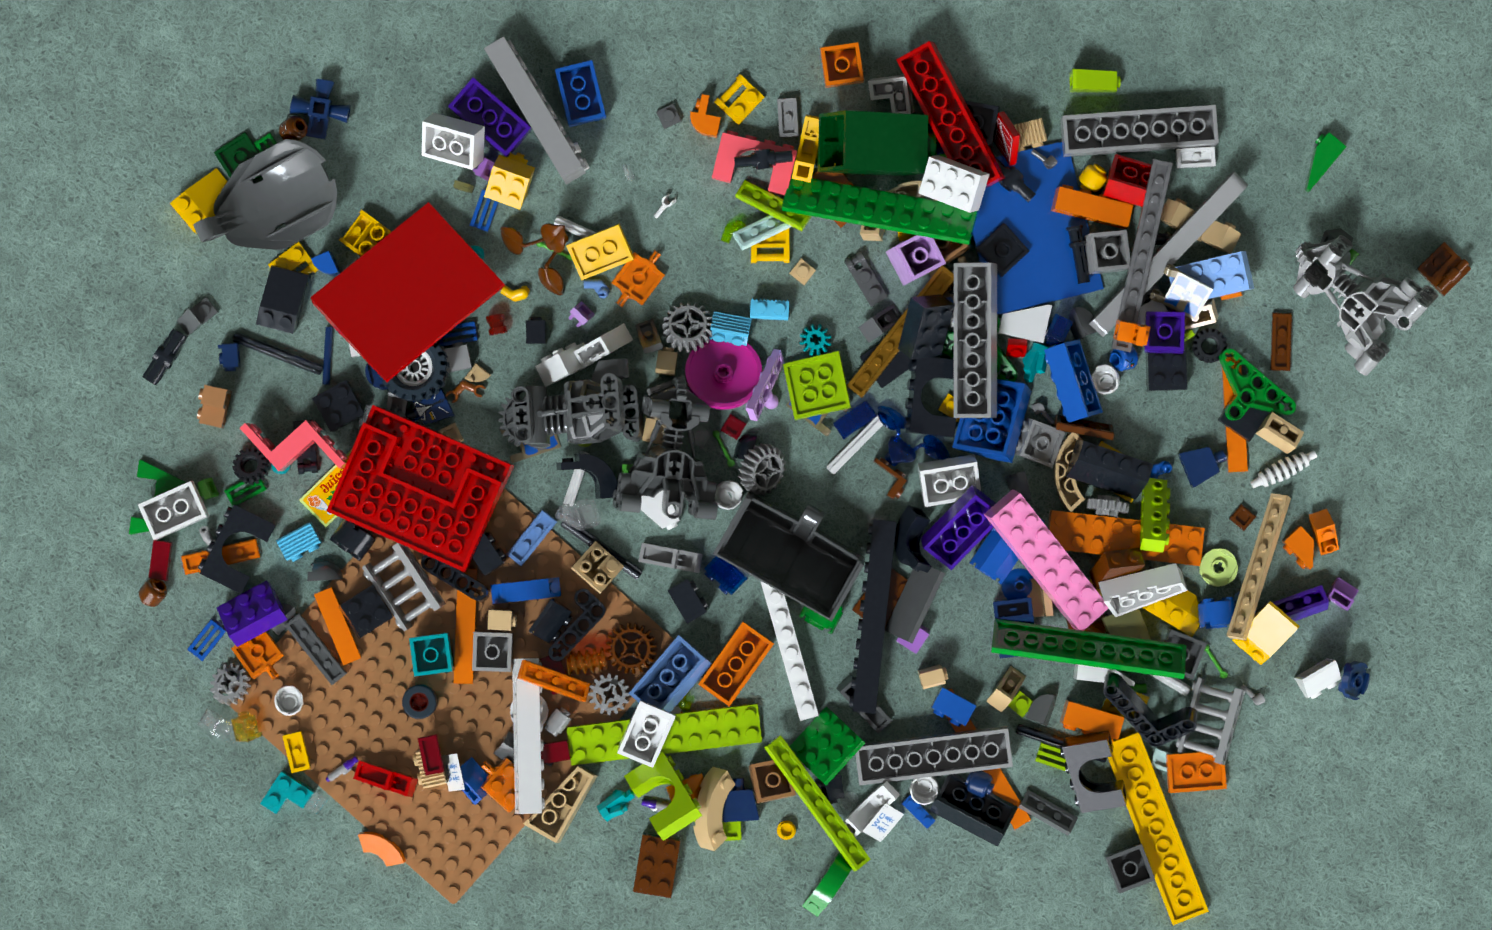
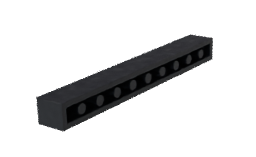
M874 519L873 524L869 523L868 535H872L871 543L867 542L866 554H870L869 562L865 561L864 573H868L867 581H863L862 592L866 593L865 600H861L860 603L863 619L858 621V630L861 631V637L856 639L855 649L859 650V655L854 657L853 669H857L856 677L852 676L851 688H855L854 696H850L849 707H853L852 712L876 714L897 525L895 521Z

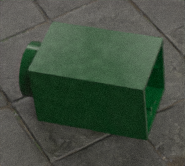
M849 110L819 114L818 172L890 176L924 174L929 157L936 155L937 139L930 124H928V115Z

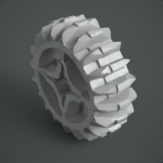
M688 301L687 306H683V303L680 302L679 308L673 306V312L668 310V317H664L665 323L662 324V329H664L663 335L667 337V343H671L673 348L678 346L680 352L683 348H686L687 353L690 351L689 348H693L696 352L697 346L703 348V342L709 343L708 337L713 335L710 330L713 318L709 317L710 312L705 311L704 306L698 308V303L691 306ZM691 316L699 318L702 322L693 320ZM688 321H689V323H690V328H688V333H687L686 326L688 325ZM674 331L683 334L685 338L679 337Z
M760 443V445H754L753 449H748L749 454L744 455V461L740 462L742 467L738 469L741 472L738 477L741 479L740 483L747 491L757 495H765V493H771V489H776L777 484H781V477H785L783 471L786 470L784 467L786 461L778 448L771 444Z

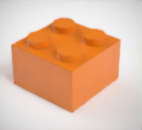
M858 42L820 48L825 88L864 82Z

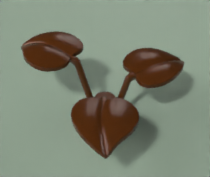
M546 223L541 226L543 238L529 243H523L522 235L514 228L501 227V237L505 246L516 255L523 252V247L546 241L547 248L554 252L546 262L545 268L541 267L538 269V276L546 289L556 295H563L562 277L557 270L549 268V264L557 253H561L564 250L565 244L568 242L565 225Z

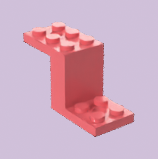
M305 420L275 449H273L275 445L270 439L263 438L260 435L262 431L256 424L244 423L240 427L243 433L278 471H284L314 443L325 452L338 468L343 469L347 463L346 459L348 457L341 449L336 450L334 448L335 442L328 435L324 436L320 432L322 428L315 421Z

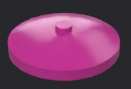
M709 339V343L703 342V348L697 346L696 352L694 350L691 351L686 362L685 378L689 390L694 395L704 401L709 407L722 410L737 408L751 399L753 388L760 379L762 365L758 354L748 343L747 346H736L732 343L716 342L713 339Z

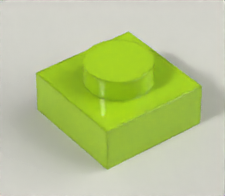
M1019 691L1008 706L1023 718L1033 701Z
M722 821L724 833L727 837L725 841L742 840L741 821Z

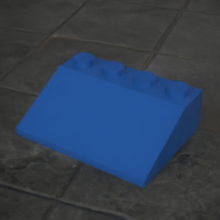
M997 379V418H960L952 447L989 459L1013 463L1032 391L1024 383Z

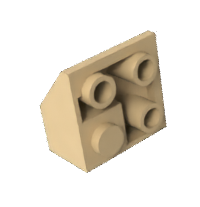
M595 541L571 569L597 592L601 593L624 566Z

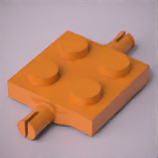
M655 250L649 259L642 258L634 252V260L627 262L612 281V284L622 292L621 297L616 302L619 306L623 307L628 299L635 300L643 306L664 278L665 274L654 265L661 256Z
M267 631L238 647L235 645L231 648L253 679H256L266 671L272 680L279 676L273 666L284 654Z
M504 758L494 768L487 761L483 762L481 767L489 774L481 788L507 812H511L515 807L514 764L507 758Z

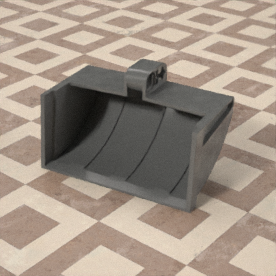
M751 492L747 493L713 553L830 621L834 619L865 563V557L817 528L825 512L808 503L801 517L798 518Z

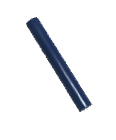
M325 327L322 384L330 385L333 327Z

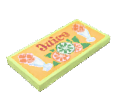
M352 449L346 454L348 458ZM336 465L299 500L325 527L338 517L327 512L329 503L344 468H338Z

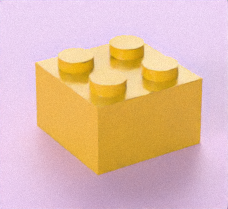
M498 155L493 165L484 197L520 210L526 199L535 167Z

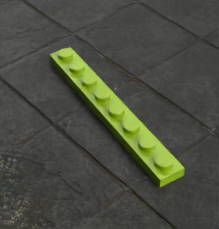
M781 735L777 736L764 748L853 871L859 870L870 860V857Z

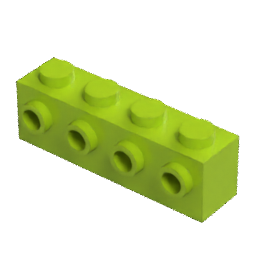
M1149 478L1147 485L1142 490L1140 550L1163 553L1165 545L1169 544V534L1166 533V530H1169L1170 518H1167L1170 512V503H1167V499L1170 498L1171 489L1167 488V480Z

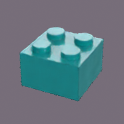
M449 633L409 638L414 677L454 671Z

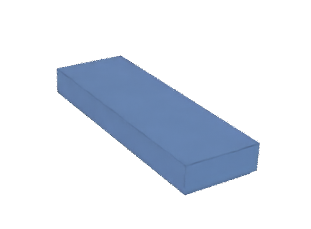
M542 509L506 555L522 566L558 521Z

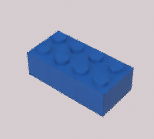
M1080 339L1045 349V360L1050 366L1051 379L1056 385L1057 397L1061 401L1063 416L1067 419V422H1074L1102 413V407Z

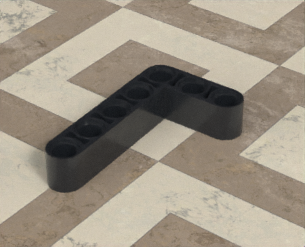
M1108 673L1105 676L1104 695L1151 746H1162L1196 730V709L1184 707L1162 718H1158L1119 674Z

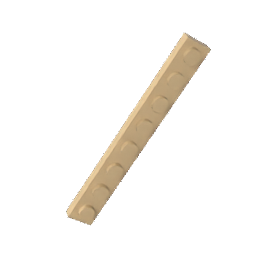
M1271 493L1228 628L1227 636L1229 638L1247 640L1291 500L1288 495Z

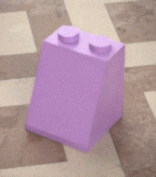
M916 235L886 251L903 286L946 264L934 239L930 237Z

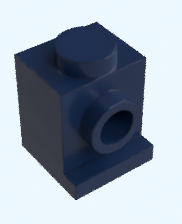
M239 344L218 345V349H222V353H219V362L223 364L225 372L236 371V367H241Z

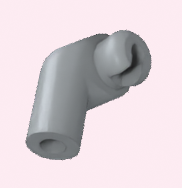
M202 526L199 529L203 541L207 545L211 541H215L207 526Z

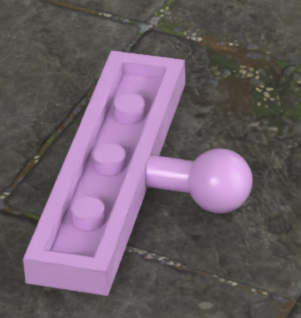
M773 349L771 356L767 358L765 369L760 373L759 382L754 386L752 397L746 403V411L750 420L758 421L764 406L768 409H774L779 404L778 397L772 394L771 390L784 364L781 350Z

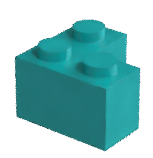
M283 770L260 804L277 814L287 799L303 809L310 801L315 790Z

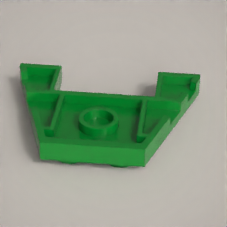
M139 460L137 477L156 480L154 497L187 483L143 460ZM131 517L129 534L149 532L143 518Z

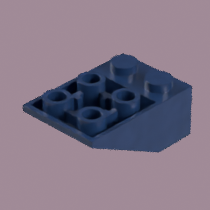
M1031 597L993 601L995 619L1034 624ZM999 654L1000 659L1018 657L1013 655Z

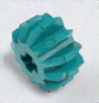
M811 324L812 331L805 327L804 331L807 335L800 334V337L806 340L799 343L800 345L807 344L803 351L806 352L810 348V356L813 355L814 350H816L817 356L821 355L820 348L826 353L827 349L823 345L831 346V343L825 341V339H830L832 336H824L828 329L825 328L821 332V324L818 325L817 330H815L814 324ZM812 335H816L818 338H821V342L818 341V345H815L814 342H810V338H813Z

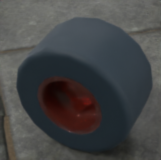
M417 684L410 687L404 693L402 706L405 713L410 717L424 719L435 711L437 696L431 687Z

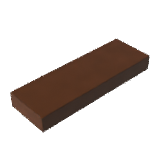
M1272 313L1270 370L1290 371L1292 313Z

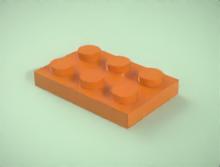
M1202 752L1166 754L1168 793L1227 789L1225 765L1215 763L1213 755Z

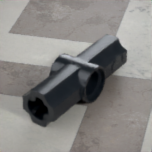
M173 328L163 345H160L152 357L153 360L142 377L157 386L166 370L171 368L172 361L176 360L177 353L188 337Z

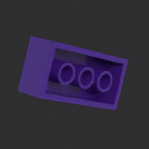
M474 78L467 83L448 105L449 109L463 121L485 126L484 139L505 157H509L510 153H513L532 131V128Z
M972 485L921 537L923 549L952 570L993 528L984 514L996 503Z

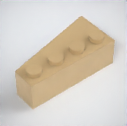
M577 766L545 801L542 813L533 814L524 825L551 841L560 843L595 782L597 775L582 766Z

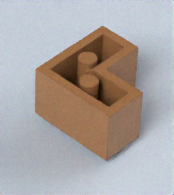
M204 385V389H200L198 397L201 400L200 404H203L197 414V419H200L199 423L224 428L232 391Z

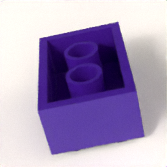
M267 580L216 607L229 638L237 647L288 620L275 590Z

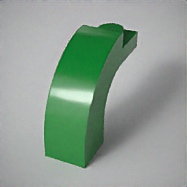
M840 852L833 859L822 879L802 905V907L817 917L833 899L852 870Z

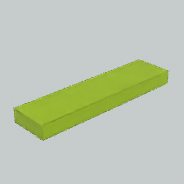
M744 180L735 194V198L800 231H803L812 217L782 211L784 199L747 180Z

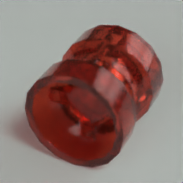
M504 313L486 317V321L490 326L488 330L489 336L508 332L507 326L504 325Z

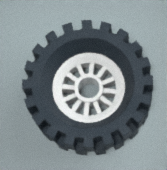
M436 342L421 354L423 356L420 359L419 357L416 358L406 369L400 371L388 382L383 379L382 383L392 394L406 401L422 402L423 399H431L433 394L437 395L440 392V387L444 388L446 384L444 382L445 378L449 377L447 368H450L446 359L448 356L443 351L442 346ZM418 363L419 370L412 373L410 370L411 365Z

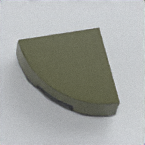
M457 180L454 181L453 185L456 190L473 193L475 187Z

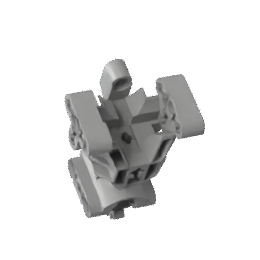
M1339 235L1338 238L1319 244L1307 243L1305 241L1295 251V256L1300 264L1297 281L1293 289L1303 298H1307L1310 294L1326 293L1339 310L1340 320L1337 326L1342 327L1345 338L1348 341L1345 349L1357 360L1354 364L1356 370L1367 376L1390 351L1383 341L1377 339L1386 330L1385 318L1396 328L1404 331L1408 330L1437 299L1438 294L1428 285L1421 288L1408 277H1405L1401 282L1385 277L1386 274L1384 273L1379 277L1372 278L1361 273L1362 271L1349 265L1351 259L1349 250L1353 245L1345 236ZM1318 259L1319 262H1320L1327 270H1325L1322 266L1316 264V260ZM1349 271L1357 276L1366 278V280L1357 284L1355 282L1357 278L1352 280L1350 278L1352 274L1346 275L1345 272ZM1336 292L1340 294L1338 298H1340L1341 296L1345 298L1343 303L1341 304V307L1337 303L1338 300L1334 296V293ZM1402 317L1408 318L1409 324L1404 323Z

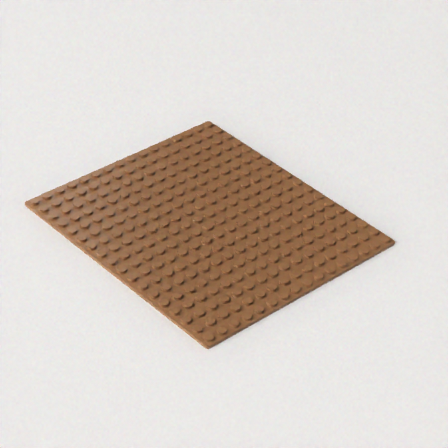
M504 488L485 531L492 533L496 540L495 546L497 549L501 548L506 555L536 516ZM550 530L522 566L506 555L507 558L504 559L506 561L504 565L489 575L484 576L473 558L469 563L468 568L478 569L477 581L487 586L490 591L489 598L486 601H476L475 631L513 633V659L539 658V662H541V658L549 656V648L555 642L552 640L550 643H547L530 633L529 629L549 601L554 598L572 611L570 615L573 618L567 626L563 625L559 630L562 635L584 612L574 600L575 593L579 589L589 590L605 606L606 612L603 618L561 660L566 675L595 686V679L600 681V675L603 674L607 678L608 673H611V678L618 675L619 681L625 680L623 686H629L625 690L629 693L675 640L612 583L599 593L571 568L581 556L552 530ZM374 533L372 537L376 540L363 559L358 561L353 557L341 570L343 579L332 580L324 590L332 587L339 605L370 587L373 584L364 576L362 567L370 562L375 566L394 553L392 546L397 544V542ZM409 548L421 565V559L424 554ZM433 558L428 560V568H433L435 566V560ZM396 560L378 574L385 583L404 570L405 566L401 560ZM450 568L444 570V578L451 576ZM427 571L425 573L446 604L436 611L433 608H429L412 619L410 623L413 627L406 631L397 626L396 618L392 614V619L358 639L347 621L362 658L344 666L315 599L302 616L347 674L331 685L288 630L276 643L284 654L273 666L279 676L272 680L266 671L256 679L251 677V680L247 682L251 687L246 689L249 694H244L243 701L238 699V704L231 703L230 707L286 757L287 753L282 736L302 731L311 769L303 770V772L370 832L379 833L391 842H394L402 851L406 859L405 863L451 904H455L525 826L524 823L533 814H515V807L511 812H507L488 794L474 805L462 790L449 791L447 783L423 788V785H419L417 781L413 797H407L353 779L358 762L354 764L351 771L345 775L341 774L332 782H327L326 777L345 761L356 756L360 761L417 778L420 770L419 766H415L413 755H416L415 751L420 749L417 738L437 734L441 756L457 754L460 767L471 757L480 767L485 761L493 768L498 766L502 759L496 756L494 751L503 742V737L508 731L514 734L513 721L510 714L513 702L512 672L474 671L473 684L454 683V671L414 677L409 638L449 633L454 666L457 589ZM407 576L389 588V591L394 598H397L413 587L415 581L411 576ZM560 578L561 596L492 604L490 585ZM477 589L478 595L482 596L483 592ZM418 592L399 606L406 615L424 603L426 598L422 592ZM586 593L578 594L579 602L586 603L588 601ZM594 606L591 612L594 616H600L602 608ZM490 609L514 610V615H517V626L513 627L511 631L488 629V611ZM580 620L578 627L581 630H587L589 623L587 620ZM627 622H630L631 628H634L635 622L638 623L637 629L639 630L644 625V633L648 630L651 631L647 635L648 638L655 636V639L650 641L651 644H657V647H651L652 651L657 652L656 655L650 654L654 661H646L650 667L646 668L643 664L641 665L643 672H640L637 667L635 668L636 674H632V668H629L628 674H625V667L618 671L617 669L620 666L618 663L614 667L611 665L615 661L614 658L611 660L607 659L612 653L605 652L606 649H611V646L606 645V642L613 641L608 635L611 634L615 637L616 634L613 632V629L616 628L620 632V624L624 626V629H627ZM635 632L623 634L629 641H635L641 636ZM569 633L565 636V641L568 644H573L576 641V637ZM617 639L615 645L617 656L624 651V645L619 639ZM624 640V642L628 646V649L624 653V655L632 652L638 656L634 648L639 643V641H637L635 644L632 643L631 645V643H627ZM645 640L638 647L639 652L644 658L647 654V643ZM559 641L558 644H561L559 649L556 650L555 648H553L552 651L554 652L553 654L559 653V656L561 657L562 655L560 654V652L564 648L566 651L569 648L564 646L562 641ZM628 655L622 660L627 664L640 662L632 655ZM611 681L602 683L600 687L605 688L609 686ZM417 684L431 687L437 696L435 711L424 719L410 717L405 713L402 706L404 693L410 687ZM617 684V693L622 696V690ZM283 686H295L303 695L304 704L295 715H283L275 707V695ZM613 686L611 687V689H609L608 692L604 691V694H606V703L608 699H610V697L614 698L615 696L612 694ZM542 688L540 696L547 702L549 709L548 718L556 708L560 709L563 707L571 713L569 717L572 720L557 737L544 728L546 726V723H544L543 731L540 732V740L548 744L568 741L567 727L618 721L636 700L631 695L626 696L625 699L629 702L622 704L625 708L624 710L618 708V714H615L613 710L610 715L605 710L600 714L601 708L595 710V702H589L593 699V696L587 695L586 702H581L559 693L552 695L550 690ZM596 693L599 703L602 704L603 699L601 695ZM422 694L415 695L412 700L413 706L417 709L425 708L427 705L426 697ZM610 702L608 707H614L617 704H619V702ZM571 760L554 762L552 767L544 764V769L541 771V778L544 779V790H541L544 801L548 799L578 765L571 766Z

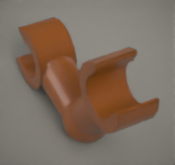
M462 380L453 391L447 392L446 397L450 393L455 394V399L452 401V403H455L464 389L474 392L477 397H483L477 394L476 390L479 387L486 388L483 385H474L466 380Z

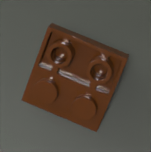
M1443 242L1416 270L1442 296H1445L1471 268L1465 259L1462 260Z

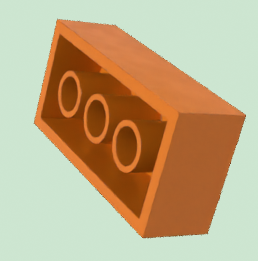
M742 621L698 685L730 707L774 643Z

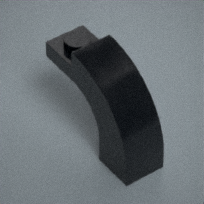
M574 454L575 461L573 458H562V462H556L557 470L581 469L586 471L594 481L596 499L613 498L614 490L618 486L617 479L611 468L603 460L589 454Z
M908 505L896 527L894 542L896 555L900 563L910 566L917 572L923 571L928 573L932 566L921 554L919 543L924 529L931 520L922 509Z

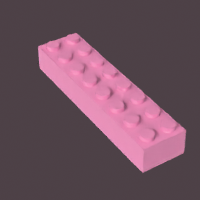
M1012 489L984 514L1074 629L1084 631L1109 609L1101 595L1021 493Z

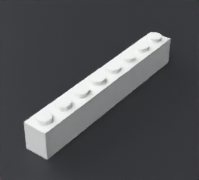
M761 581L800 721L819 716L785 595Z
M539 658L512 659L515 814L542 813V809L545 807V801L542 798L541 790H544V779L541 778V771L544 769L541 751H543L544 744L543 740H540V732L543 731V721L540 720V713L543 711V704L540 701L542 687L517 679L522 660H527L541 666L542 664L539 662Z

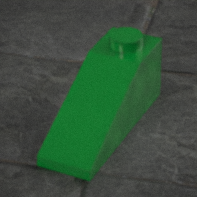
M1330 132L1326 135L1321 134L1315 141L1317 146L1314 148L1305 186L1306 192H1309L1347 147Z

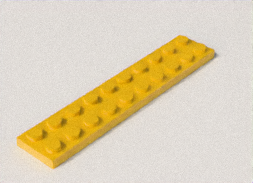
M1136 732L1113 741L1112 757H1108V761L1116 781H1124L1128 795L1126 807L1140 843L1144 848L1172 925L1209 912L1140 734Z

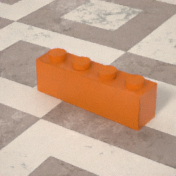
M1062 185V187H1058L1055 190L1051 211L1126 229L1129 226L1133 205L1121 200H1111L1110 197L1099 194V196L1092 195V192L1089 190L1081 189L1076 191L1073 190L1072 186Z

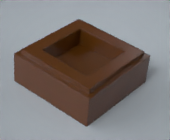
M1241 504L1229 519L1241 530L1245 531L1256 516Z

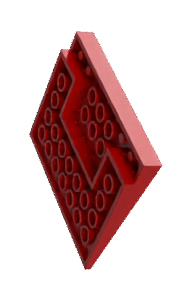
M428 202L310 298L313 305L325 316L326 320L388 382L500 291L505 284Z
M372 405L366 422H363L327 512L466 572L514 465L382 407Z

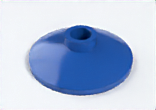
M1017 568L1010 571L1002 583V592L1007 600L1026 598L1031 593L1032 582L1030 579L1034 578L1028 570ZM1019 582L1023 584L1021 590L1016 588V584Z

